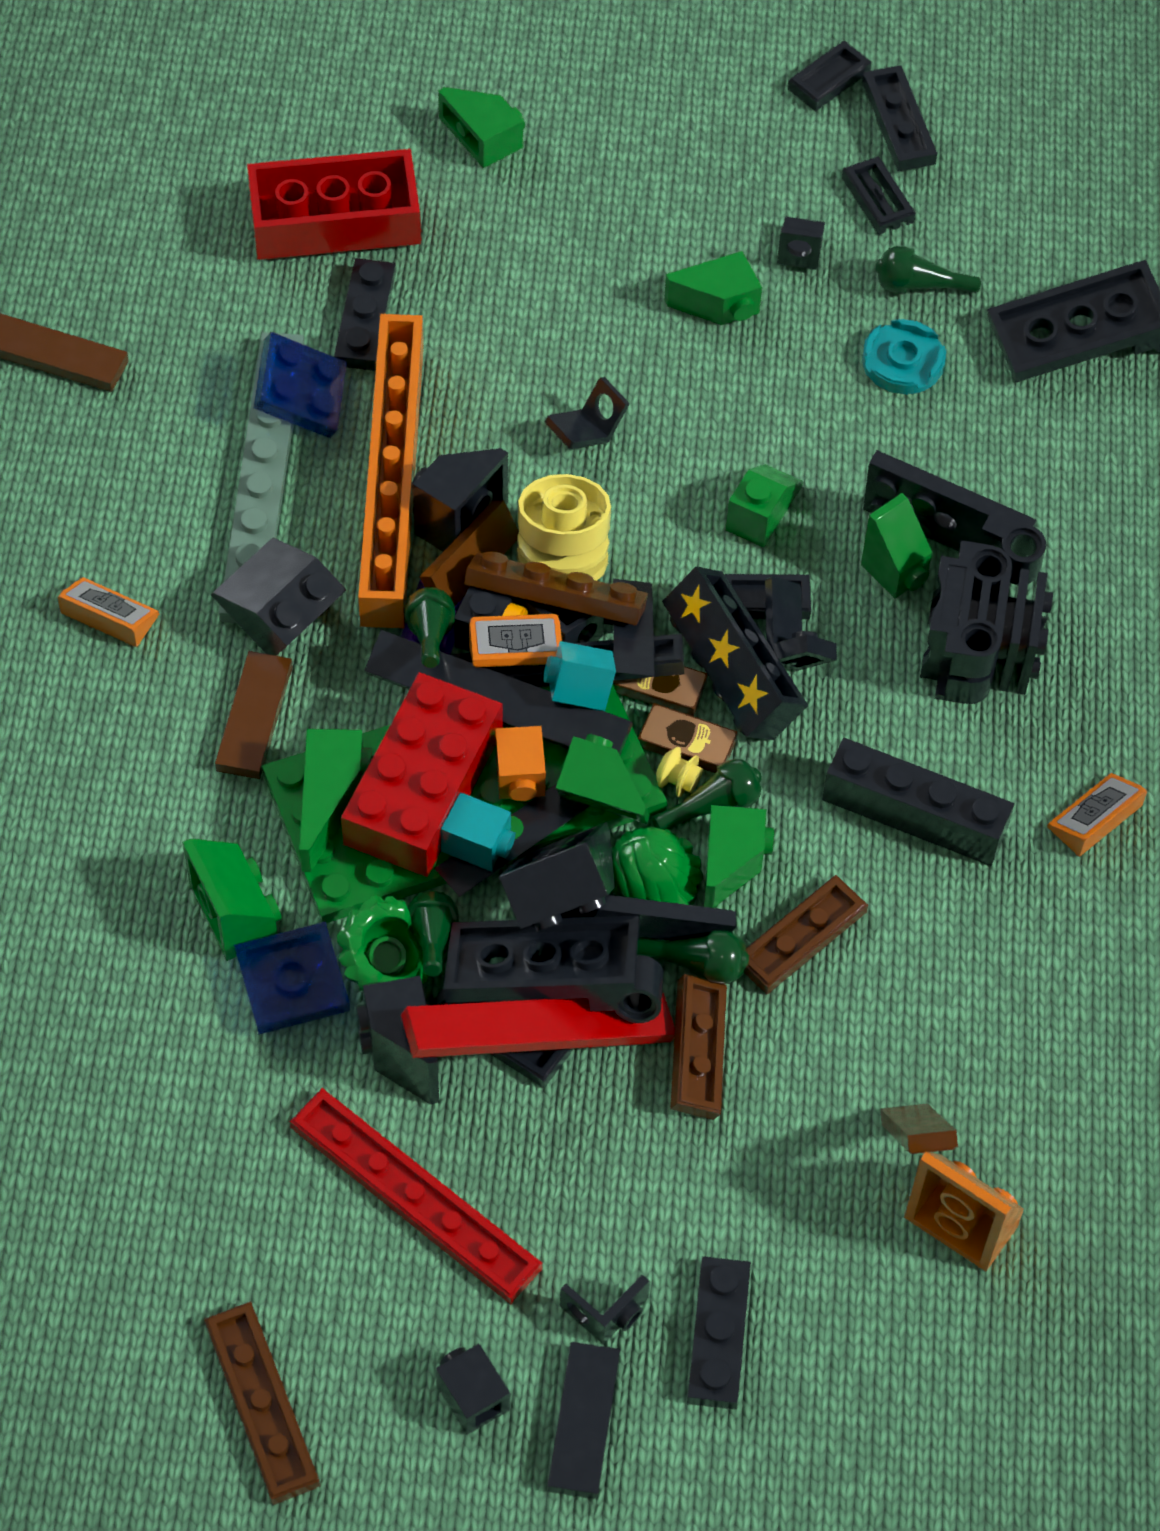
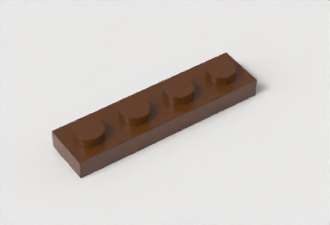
M477 552L467 567L464 582L465 585L636 626L645 610L648 593L638 591L635 586L628 583L615 582L608 584L596 581L592 576L582 572L566 574L551 570L548 565L540 562L524 564L508 560L507 556L498 552Z

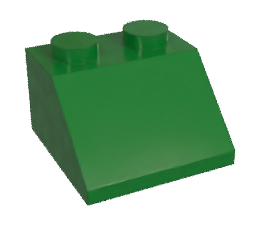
M192 838L183 841L190 888L226 961L278 940L276 921L282 919L281 913L273 895L268 894L264 896L259 886L263 879L253 857L246 859L238 843Z

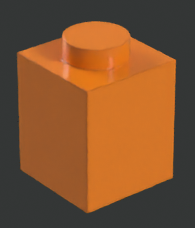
M542 727L497 728L496 763L499 799L528 801L534 797L545 796L546 771Z

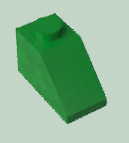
M443 87L438 90L439 119L483 168L523 148L525 120L521 112L516 107L512 108L501 95Z
M743 251L666 274L664 301L667 307L719 325L734 321H744L760 313L762 286Z
M766 464L748 469L729 499L726 531L764 548L802 488L803 481Z
M901 493L869 515L861 566L895 599L907 590L915 591L920 588L929 577L932 550L909 499Z
M587 734L586 739L573 736L556 785L559 796L647 824L650 816L647 807L618 750L612 748L613 742L593 734Z
M711 805L704 907L714 908L761 872L764 854L772 855L774 827H766L767 809Z

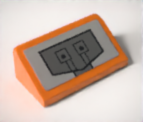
M84 577L63 590L58 596V603L62 614L135 647H138L159 616L158 610Z
M556 614L472 617L469 621V648L473 666L544 665L549 656L556 657L559 642L562 641L560 621Z
M1110 773L1050 821L1047 828L1080 857L1142 807L1147 790L1139 784Z

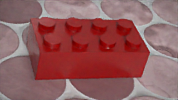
M411 149L247 164L257 260L421 244L420 207Z
M419 672L341 816L343 845L428 877L441 852V827L459 793L470 796L496 746V729L503 728V703Z

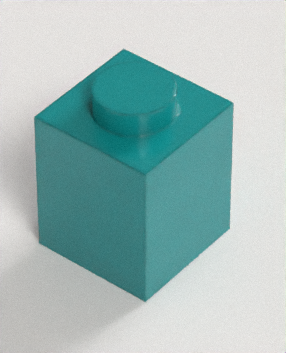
M560 641L556 657H548L544 671V682L550 685L552 701L605 711L616 673L613 652Z
M460 792L441 827V852L492 872L499 857L506 858L509 855L515 841L516 833L511 831V812Z

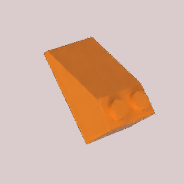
M925 1152L919 1162L904 1218L987 1272L1017 1229L1024 1208L1019 1206L1016 1199L1007 1191L1001 1188H992L976 1178L973 1170L959 1161L952 1162L940 1154Z

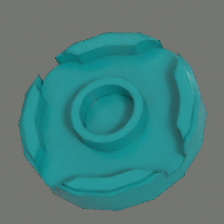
M892 320L891 325H885L882 328L879 325L867 336L864 343L862 364L866 375L875 385L892 393L908 395L923 392L936 384L943 374L946 349L944 343L942 346L938 340V334L932 328L918 321Z

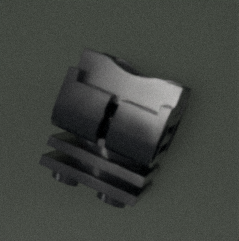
M961 540L959 558L941 556L937 574L939 587L933 592L928 620L930 629L927 643L929 647L923 654L920 678L937 680L935 699L962 704L981 702L989 693L997 661L1003 662L999 691L1008 692L1014 665L1018 664L1020 665L1017 694H1026L1029 679H1038L1041 662L1040 657L1035 656L1036 654L1044 655L1047 644L1048 629L1044 628L1047 616H1042V612L1050 613L1053 600V592L1045 591L1048 573L1038 572L1032 600H1028L1026 595L1030 570L1026 569L1020 570L1014 597L1008 596L1012 562L1009 555L1001 548Z

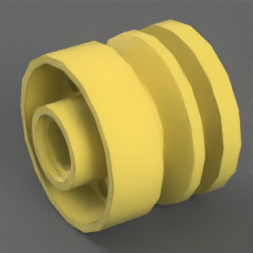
M570 474L549 475L533 481L523 489L518 500L519 533L517 536V561L524 564L540 562L548 565L554 571L566 574L582 572L592 576L596 581L600 579L607 568L609 556L608 533L611 519L609 495L599 484L585 477Z

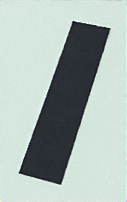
M613 579V583H628L635 586L638 591L648 593L646 607L637 626L613 620L616 673L655 677L652 583Z
M557 784L545 791V796L536 797L511 815L522 821L524 830L521 836L515 839L509 855L506 858L499 857L492 872L453 856L434 869L460 897L590 806L560 797L556 790Z

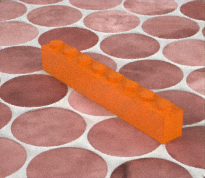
M380 314L358 595L360 627H405L413 511L412 482L415 477L424 350L423 315Z

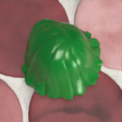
M655 827L636 828L623 834L621 839L617 840L615 846L611 848L615 885L611 892L615 896L689 905L688 902L698 893L696 887L703 879V873L700 870L701 859L699 856L692 855L693 846L685 838L678 839L670 830Z
M372 895L369 900L366 899L359 910L353 909L349 913L345 926L341 928L337 935V943L343 948L338 959L342 967L346 968L344 975L348 980L358 984L359 991H363L364 985L421 976L422 985L428 980L429 976L423 971V951L416 936L413 934L411 915L403 900H396L393 896H387L384 900L378 895Z

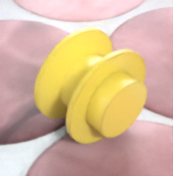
M675 747L663 756L656 772L658 786L662 789L668 783L675 785L677 797H681L685 791L692 793L703 772V768L698 766L699 756L695 755L689 761L681 758L680 747Z

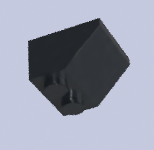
M498 448L439 455L428 468H421L412 482L415 535L444 552L493 500H504L507 505L508 452Z
M273 537L221 584L211 596L266 654L277 656L346 591V588L317 557Z
M421 976L364 985V1004L356 1005L362 1054L371 1053L374 1070L428 1104L439 1103L437 1057L412 1058L401 1018L402 1012L408 1006H426Z

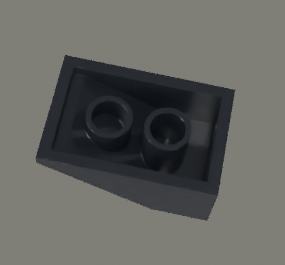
M607 822L523 854L499 876L520 929L534 924L536 931H540L563 921L561 913L578 908L579 913L584 914L606 904L604 897L608 896L615 888L611 837Z

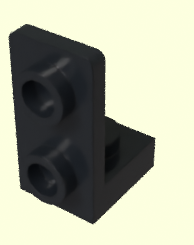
M775 576L766 578V640L783 667L799 671L836 661V643L818 638V633L802 631L801 586Z

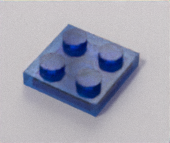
M270 332L263 342L253 408L331 438L338 430L347 362Z
M326 922L234 945L258 1035L350 1011V1002Z

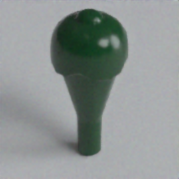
M894 246L887 249L875 265L880 285L892 293L903 295L906 293V290L951 288L977 293L981 287V279L979 277L949 271L916 255L915 250L909 247Z
M425 587L415 591L409 597L405 606L406 623L409 630L418 637L421 643V662L426 668L438 666L440 662L439 644L443 636L451 631L455 623V606L451 597L445 591L435 587Z
M742 759L728 760L718 765L717 772L683 802L654 816L652 819L655 828L669 830L688 819L709 815L711 805L749 808L757 802L761 795V773L757 768L752 767Z
M432 890L415 896L409 903L408 910L411 915L413 934L416 936L423 951V971L427 976L435 977L442 972V951L451 935L452 922H459V913L456 903L450 896L443 892Z
M713 931L707 936L673 941L640 938L638 941L637 955L668 961L704 975L708 981L717 984H729L738 980L749 964V954L747 953L745 943L737 934L730 931Z

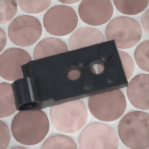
M1146 259L987 309L988 321L1016 383L1131 346L1135 355L1152 349H1156L1160 353V289ZM1080 315L1087 316L1092 320L1085 326H1076L1070 322L1073 317ZM1037 328H1045L1052 332L1049 337L1043 339L1035 338L1030 333Z
M876 450L869 462L863 510L871 514L903 493L909 499L926 539H931L958 552L960 551L961 540L999 547L1009 555L1012 562L1011 584L1017 585L1021 569L1030 570L1028 584L1037 578L1038 572L1041 571L1046 550V539L1042 532L1035 527L1037 519Z
M639 915L562 918L563 921L540 931H536L534 924L520 929L517 920L452 922L443 992L446 1003L588 998L590 1011H615L620 1018L628 1022L645 1023L655 1019L661 1012L664 971L662 966L653 958L637 955L640 927ZM547 955L553 957L545 962H535L539 956ZM492 958H506L504 961L500 963L489 964V961Z

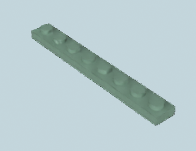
M262 332L224 582L271 538L277 539L305 347L304 335ZM220 606V622L236 623Z

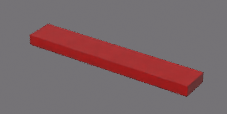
M662 993L660 1014L655 1019L645 1023L628 1022L620 1018L615 1011H590L588 998L408 1006L401 1014L412 1058L670 1043L674 1039L675 1033L674 1023L664 993Z
M321 1088L290 1120L292 1130L510 1305L542 1270L543 1263L325 1089Z

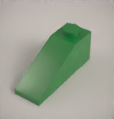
M307 729L299 848L302 872H312L341 826V816L372 760V748H363L362 730Z

